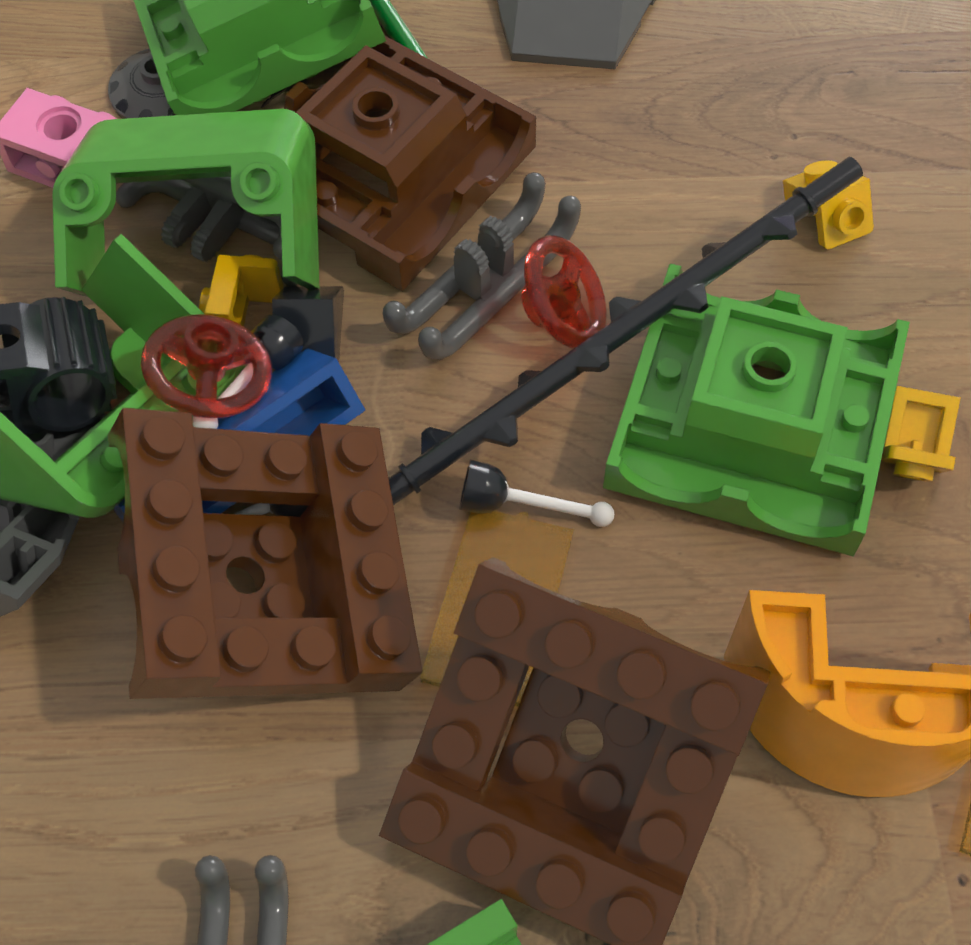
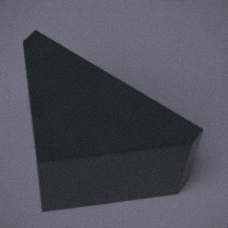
M285 286L272 299V315L285 318L297 328L303 339V349L301 352L308 348L334 357L339 362L344 300L343 286H320V289Z

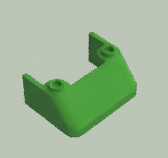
M288 109L111 119L96 123L85 134L58 175L53 186L55 288L88 297L82 291V288L105 254L104 220L111 214L115 206L116 183L231 177L233 196L244 210L259 217L281 216L283 277L306 289H320L315 137L311 127L301 116Z
M122 234L112 241L82 288V291L124 331L114 341L109 350L114 376L131 394L55 461L0 412V498L3 500L86 518L106 515L125 498L122 459L117 447H109L108 433L122 408L192 413L193 418L197 412L208 410L247 366L246 358L240 348Z

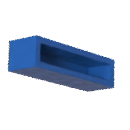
M307 348L299 353L287 366L274 370L239 394L219 416L217 429L310 436L320 423L346 425L366 410L338 360ZM125 498L114 508L122 522L124 520ZM202 501L203 513L221 514L236 502Z

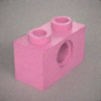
M26 88L0 120V156L8 172L53 188L58 175L88 130L100 121L116 118L106 112H95L72 104L63 97L57 95L49 96Z

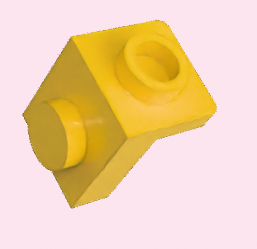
M829 160L814 162L807 165L803 173L784 179L785 201L792 197L793 190L798 187H806L838 163ZM862 176L817 208V214L814 216H816L820 246L832 249L873 231L874 224L869 178Z
M218 255L211 287L203 288L199 309L238 347L240 346L249 301L272 303V299L284 288L278 262L275 259L263 258L257 255Z
M896 386L881 462L895 464L893 475L932 482L934 472L943 473L954 470L956 457L949 456L961 397Z

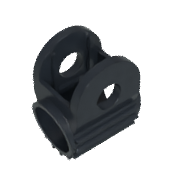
M66 297L44 298L31 304L21 302L0 304V335H2L4 348L0 349V393L8 391L10 405H0V412L23 434L40 433L45 430L67 432L85 428L95 421L99 422L101 420L100 417L105 411H112L111 400L117 399L116 381L104 320H98L95 308L89 310L83 305L82 300L76 302L66 299Z

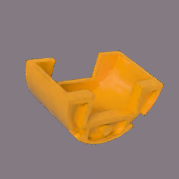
M749 590L724 653V661L749 667L758 666L770 671L769 682L750 731L759 743L781 764L810 782L833 791L863 797H893L918 792L938 784L953 775L971 759V665L931 663L928 667L929 672L829 666L825 594ZM970 613V614H969V622H970V632H971V613Z

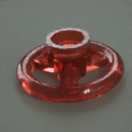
M548 235L535 241L527 253L524 264L525 286L521 294L523 308L528 318L536 326L545 328L559 343L574 349L606 325V301L601 282L585 254L569 240L555 235ZM550 253L557 254L564 259L562 269L552 277L542 274L544 259ZM579 278L587 295L589 316L581 303V292L578 286Z
M187 315L161 325L149 336L141 354L142 374L152 393L169 407L179 412L192 413L194 417L214 419L240 414L252 408L263 398L272 379V363L263 343L241 324L214 315ZM162 353L187 366L188 373L196 380L195 396L179 390L169 382L161 368ZM252 363L253 374L249 384L232 396L217 399V382L224 378L226 371Z

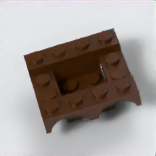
M385 36V42L372 48L365 45L355 56L345 60L337 73L324 85L316 89H309L307 85L299 81L285 94L284 109L291 110L301 116L314 133L318 229L355 250L358 266L403 292L536 147V116ZM382 109L389 111L381 117H368L371 112ZM332 151L387 182L389 198L323 161V159Z
M122 408L108 433L109 447H117L123 464L125 510L122 534L117 547L119 574H126L131 583L136 607L137 643L134 669L129 683L130 699L389 692L402 690L423 673L379 428L320 423L310 436L193 427L192 413ZM202 501L309 506L300 517L203 513ZM236 567L247 571L254 579L255 593L245 594L237 591L228 582L226 569Z
M494 557L478 564L453 634L458 635L413 760L402 771L379 836L610 945H663L720 798L767 688L770 671L758 666L749 667L730 663L693 650L655 631L642 618L618 608L596 606L558 594L515 573L506 565V562ZM529 666L533 667L493 775L486 782ZM578 719L594 723L603 736L602 750L591 755L575 751L568 743L566 737L568 723Z

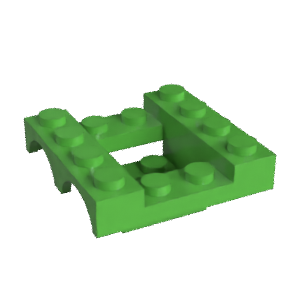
M134 0L167 102L175 115L235 112L254 102L263 101L271 94L301 80L312 78L319 72L355 56L365 45L372 48L386 41L369 0Z
M669 264L663 286L683 273L681 266ZM776 289L772 295L755 301H739L723 296L718 298L706 293L709 307L704 312L696 313L673 309L651 324L606 462L603 488L854 557L867 530L910 322L897 319L895 323L881 329L867 331L849 330L848 327L824 322L813 316L801 303L800 295ZM755 364L783 371L785 376L775 380L765 379L753 370L752 365Z

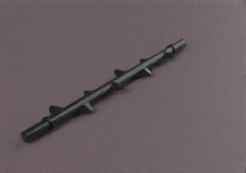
M847 157L806 187H798L793 190L792 197L729 241L704 245L702 248L703 259L643 301L623 297L613 298L609 302L610 324L544 370H526L522 372L518 377L517 389L454 433L433 427L426 428L421 433V456L406 466L402 463L398 466L399 471L388 478L393 505L413 491L418 494L422 491L420 486L485 441L506 447L515 445L518 442L517 418L584 371H605L610 366V353L671 310L704 312L709 307L705 289L707 285L771 240H790L798 234L796 227L798 221L805 216L812 217L817 214L818 207L863 176L860 164L853 157Z

